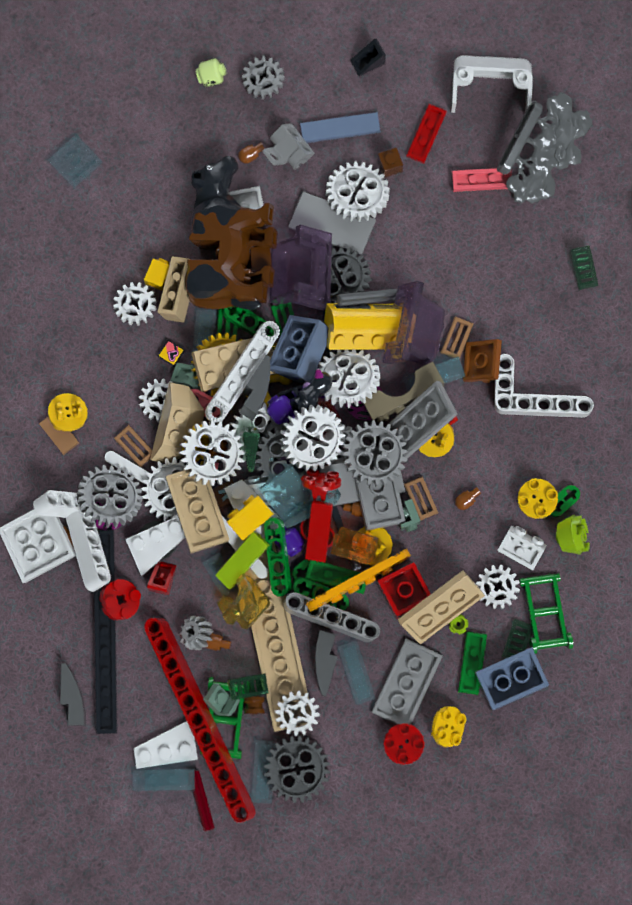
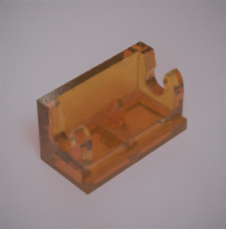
M341 527L339 528V533L334 535L331 554L368 565L376 558L378 537Z

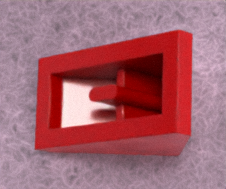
M159 561L155 565L147 584L148 590L169 596L177 565Z

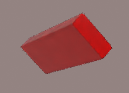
M431 104L428 105L406 157L425 164L447 113L446 110Z
M316 500L312 502L305 557L307 560L326 562L333 503Z

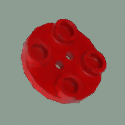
M310 469L306 475L301 477V485L312 490L313 500H317V497L321 496V501L324 502L328 491L335 490L341 486V478L336 471L320 473L318 470Z
M407 723L392 727L385 735L383 743L384 751L388 758L394 763L401 765L412 764L417 761L422 755L425 746L424 737L421 732L413 725Z

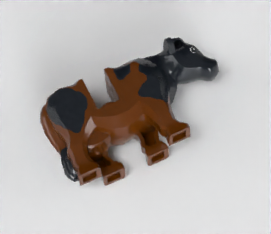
M224 156L220 161L207 164L202 169L192 173L191 184L196 189V200L192 214V231L189 240L200 249H216L218 260L187 259L186 288L190 302L199 308L222 309L238 307L246 310H255L261 306V303L267 302L268 287L273 288L275 271L271 266H264L260 271L254 273L251 269L247 268V264L250 259V248L252 246L262 248L268 246L271 249H276L277 230L274 227H268L264 230L257 228L264 225H273L274 206L271 203H265L259 209L242 208L228 194L232 177L238 170L236 158L232 156Z

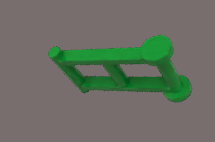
M559 573L519 579L520 587L524 586L533 638L529 640L530 648H533L535 654H537L538 649L566 645L568 649H573V638L571 633L566 632L557 584L560 581ZM552 582L556 606L534 609L529 585ZM557 614L562 638L539 641L535 617Z
M209 677L208 691L213 684H219L224 691L240 693L238 717L215 715L211 708L210 713L215 723L237 725L234 750L228 749L231 758L241 759L242 751L238 750L244 697H249L250 681H246L245 685L216 682L214 677ZM207 732L206 741L210 742L211 735ZM216 751L214 756L220 757L219 753Z

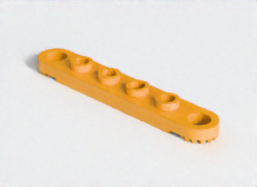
M407 549L400 551L399 554L397 553L326 591L324 594L315 597L316 600L313 598L306 604L307 608L311 612L330 601L332 604L338 602L343 598V594L348 592L350 595L356 592L363 583L367 586L377 580L376 576L380 574L386 576L391 573L393 567L410 558L411 554Z

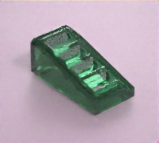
M590 245L571 249L569 254L578 289L583 290L598 286ZM585 253H586V257H581V258H577V257H576L577 255H581V254H585ZM588 261V265L578 267L579 263ZM590 269V273L580 275V271ZM592 277V281H587L583 283L581 281V279Z
M243 426L246 465L248 471L253 472L260 433L258 428Z
M514 619L501 656L502 658L507 659L515 655L508 652V649L518 652L526 650L532 632L531 624ZM516 626L527 629V633L515 630ZM513 634L525 637L524 641L514 638ZM511 641L522 644V648L511 645Z
M266 673L228 680L231 700L269 694ZM254 679H255V681H256L257 691H255L254 681H253ZM247 681L250 683L251 692H249ZM241 682L244 685V694L242 693ZM234 683H237L238 695H236Z

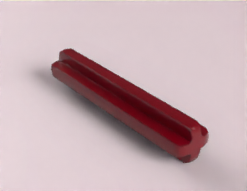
M198 770L189 773V778L203 830H213L214 823L200 772Z

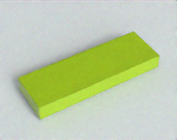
M253 531L215 576L228 589H232L270 544L256 531Z

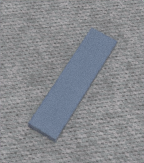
M378 112L300 123L302 137L307 143L380 133Z

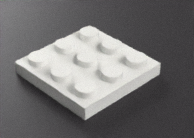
M33 509L0 527V535L22 583H27L76 556L59 517L42 516Z

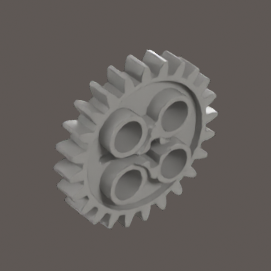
M375 420L371 422V426L364 422L363 428L359 425L356 426L357 432L350 431L352 438H345V441L349 444L342 446L343 449L347 450L342 456L348 459L343 464L350 465L347 472L354 471L352 478L359 476V483L365 479L367 480V486L372 481H374L375 487L379 485V481L386 485L387 479L392 482L394 480L393 475L397 477L400 475L398 469L403 470L405 468L401 463L408 460L403 457L408 451L403 450L402 447L407 443H400L399 440L403 435L396 436L395 434L398 429L396 428L391 431V424H388L385 428L383 427V421L378 426H376ZM379 436L380 440L376 453L379 455L375 458L374 469L371 471L370 466L374 456L371 452L375 449L376 437ZM362 438H370L372 445H364ZM382 442H389L391 450H385L382 447ZM360 456L365 457L368 464L361 465L358 458ZM379 461H384L387 464L386 470L379 468Z
M103 465L101 471L95 467L94 473L88 471L87 477L83 476L82 482L79 483L77 503L82 504L80 511L87 510L85 517L91 515V522H94L96 519L99 520L98 526L103 522H106L107 528L110 523H113L114 527L117 528L118 522L124 526L126 520L131 522L133 516H137L138 510L141 508L142 504L140 503L143 497L139 495H141L142 489H137L140 483H133L135 476L128 477V470L121 473V467L117 471L114 470L113 465L110 466L109 470ZM96 484H101L104 488H99ZM117 486L124 488V490L117 489ZM96 502L102 503L103 506L96 505ZM116 504L123 506V508L116 507Z

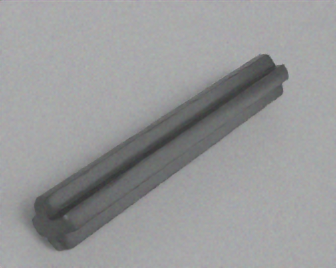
M404 288L339 294L336 302L339 306L405 300L407 291Z

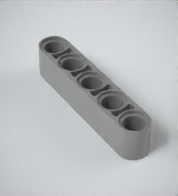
M291 593L284 600L283 607L286 612L358 640L372 642L380 634V628L375 622L328 604L317 608V615L309 614L306 604L312 598L299 593ZM289 599H296L298 607H290ZM333 613L336 616V622L328 621L327 614ZM352 620L355 623V629H348L346 621ZM366 627H370L374 630L373 637H369L365 634Z

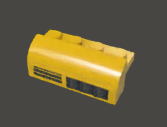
M326 303L324 323L329 328L326 346L329 350H404L406 334L410 333V320L408 311L402 304L339 306L337 303Z

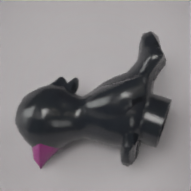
M316 369L315 375L308 387L300 391L297 388H292L291 392L295 396L290 400L292 410L302 413L301 407L306 408L307 411L309 405L316 408L318 396L321 398L322 395L330 390L332 377L328 373Z

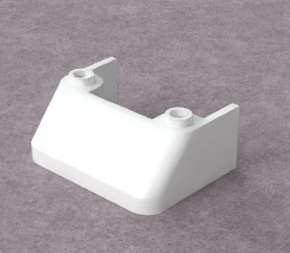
M460 56L455 60L451 113H455L457 86L469 85L473 81V77L513 79V84L517 88L526 89V110L532 103V66L528 60L479 56Z

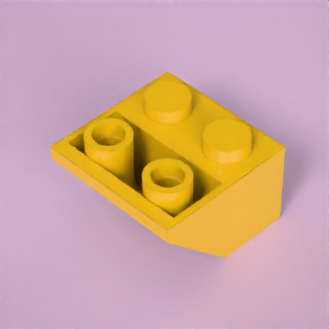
M251 495L243 502L245 506L240 511L236 508L227 516L229 518L227 523L242 541L273 515L272 511L258 495L255 498Z

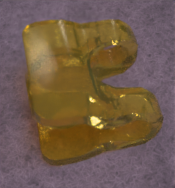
M242 574L236 581L239 589L235 600L223 595L217 601V605L227 624L233 625L237 621L241 628L249 629L269 607L270 601L252 577Z

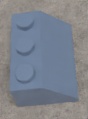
M290 315L270 359V371L295 382L311 383V379L327 346L328 326L321 320Z
M529 648L476 672L491 712L549 686L533 648Z

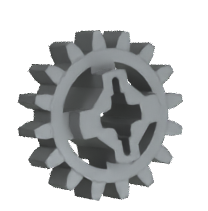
M263 56L262 61H259L256 57L254 64L249 61V68L244 67L245 74L242 75V80L245 82H243L244 88L248 87V94L254 92V98H257L258 95H261L262 100H264L265 95L272 98L273 92L278 94V88H283V83L281 82L284 81V75H282L283 68H279V62L273 64V58L266 61L265 56ZM271 70L275 72L276 78L274 75H271ZM266 74L267 78H263L260 82V77ZM250 78L256 81L255 86L251 83Z

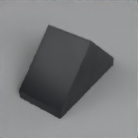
M374 38L350 61L359 77L386 63V54L378 39Z

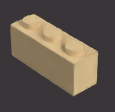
M173 256L171 258L158 308V313L165 320L184 323L190 301L186 288L188 258Z

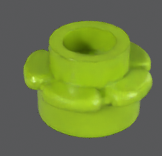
M460 614L449 623V629L453 633L463 634L466 628H468V620Z

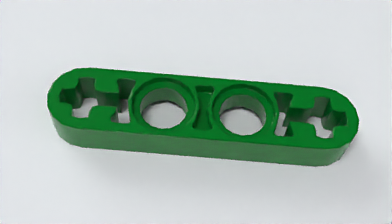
M272 517L264 523L265 541L270 544L266 549L270 584L273 594L282 597L288 595L292 587L285 540V526L280 518ZM273 521L274 524H278V528L275 529V532L274 529L270 528V525L273 524ZM280 534V538L276 537L271 539V536ZM274 541H278L281 544L279 552H274L272 549ZM277 561L282 562L284 566L281 573L276 572L274 568ZM282 575H284L285 578H281V582H280V578H279V579H276V576H282ZM280 583L285 585V589L282 591L277 588V585H280Z

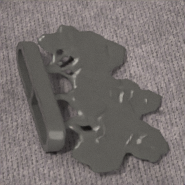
M559 92L557 96L547 99L548 113L544 118H539L543 109L540 103L533 101L529 105L497 166L498 172L507 175L515 163L518 165V174L512 175L506 182L507 189L514 193V202L523 203L528 201L533 204L554 196L555 181L551 174L552 168L556 167L562 170L567 168L569 164L577 165L581 163V150L574 145V140L585 136L593 122L587 110L572 112V98L563 92ZM551 120L552 124L550 125L546 121ZM538 123L542 133L532 139L529 136L535 124ZM528 142L534 146V153L530 158L522 159L519 155L525 143ZM523 164L529 169L530 173L528 176H525L522 171L525 168L522 166ZM520 174H521L522 177H523L522 180H520V179L518 178Z

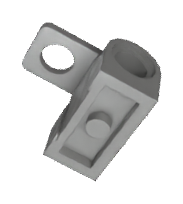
M292 123L282 124L270 137L275 146L263 150V153L273 165L289 163L293 169L299 168V164H304L315 154Z

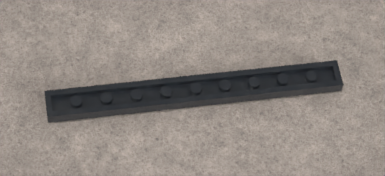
M98 531L111 577L110 582L115 580V531ZM103 587L94 591L96 734H118L116 620L109 618L102 610L100 593Z

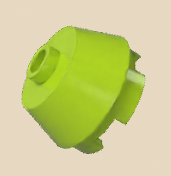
M572 515L557 524L556 541L563 552L581 555L582 552L589 551L590 543H586L589 531L585 518L582 519V515Z

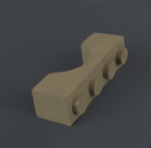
M431 362L415 371V383L408 393L392 397L378 390L377 393L372 394V399L365 397L366 403H363L372 421L375 420V423L385 422L389 419V415L395 412L400 414L406 406L410 405L434 382L440 381L444 387V381L434 363Z

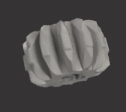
M191 616L190 619H184L185 625L180 626L182 632L178 634L182 637L180 642L190 650L199 651L203 647H208L206 641L212 640L209 636L214 632L210 629L212 624L201 616Z

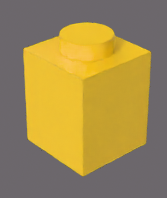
M161 258L159 260L152 259L144 278L145 284L163 291L170 263Z

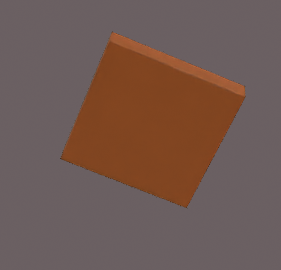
M492 339L466 342L464 382L499 379L502 340Z

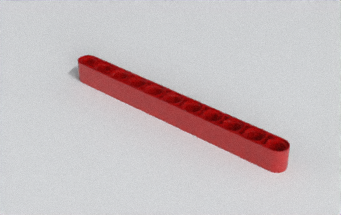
M164 618L148 619L144 626L145 632L233 820L241 823L253 819L256 813L255 807L207 704L203 701L204 698L169 623ZM156 622L159 624V630L157 632L154 628ZM164 641H166L168 644L166 650L163 648ZM172 659L176 661L175 668L171 665ZM181 677H183L185 680V685L183 687L180 684ZM190 695L194 700L192 705L188 701ZM198 714L202 716L201 724L197 721ZM207 732L211 735L210 742L206 741ZM216 751L220 755L219 761L214 757ZM224 770H226L229 775L227 780L223 776ZM233 788L237 791L236 799L232 796ZM242 807L246 810L245 817L241 815Z

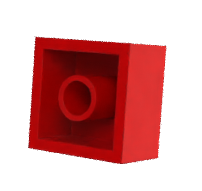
M414 562L378 580V586L396 620L431 595Z

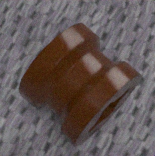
M244 697V702L246 703L244 714H265V709L263 708L264 697Z

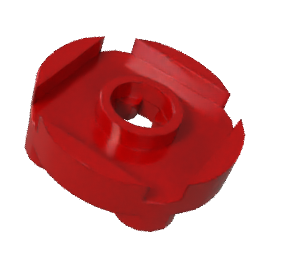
M117 579L109 582L100 593L102 610L105 615L113 620L129 619L139 608L141 593L127 580ZM117 596L123 597L124 602L120 605L118 604Z

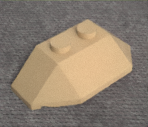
M169 382L150 460L165 463V458H167L172 463L174 457L177 460L184 457V455L179 454L182 451L180 443L186 442L183 436H190L188 429H192L195 424H202L205 410L189 386Z

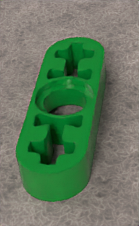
M234 307L236 309L235 313L241 315L242 312L244 313L240 321H238V315L233 314L231 316L228 308L223 309L225 319L252 336L255 335L256 332L254 330L259 323L267 322L250 310ZM246 317L253 318V327H247L244 324ZM270 326L265 327V329H269V334H271L269 337H272L274 334L273 328Z
M305 578L296 579L292 585L294 593H299L297 584H302L303 581L308 588H312V584L315 585L311 591V597H309L315 599V592L318 589L330 590L328 587ZM302 590L299 594L308 597L310 592ZM343 594L342 601L345 604L340 605L338 609L346 610L349 605V599ZM330 601V606H337L336 603L332 604V602Z

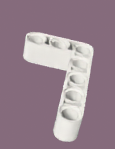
M508 354L500 355V362L507 361L510 367L508 369L499 367V379L495 380L494 408L499 414L587 417L592 412L594 407L593 401L586 396L513 393L514 359ZM505 380L509 383V387L501 388L499 382ZM500 400H506L509 403V406L507 408H501L498 405V402ZM520 401H526L529 404V407L527 409H522L519 407L518 403ZM544 401L548 403L549 408L543 410L539 407L538 403ZM565 402L568 404L569 409L561 410L558 404ZM586 403L589 410H580L579 404Z
M50 490L34 501V509L42 516L66 518L84 585L89 591L94 592L108 584L111 580L95 521L91 522V515L85 517L87 510L80 511L82 504L77 503L79 498L77 493Z

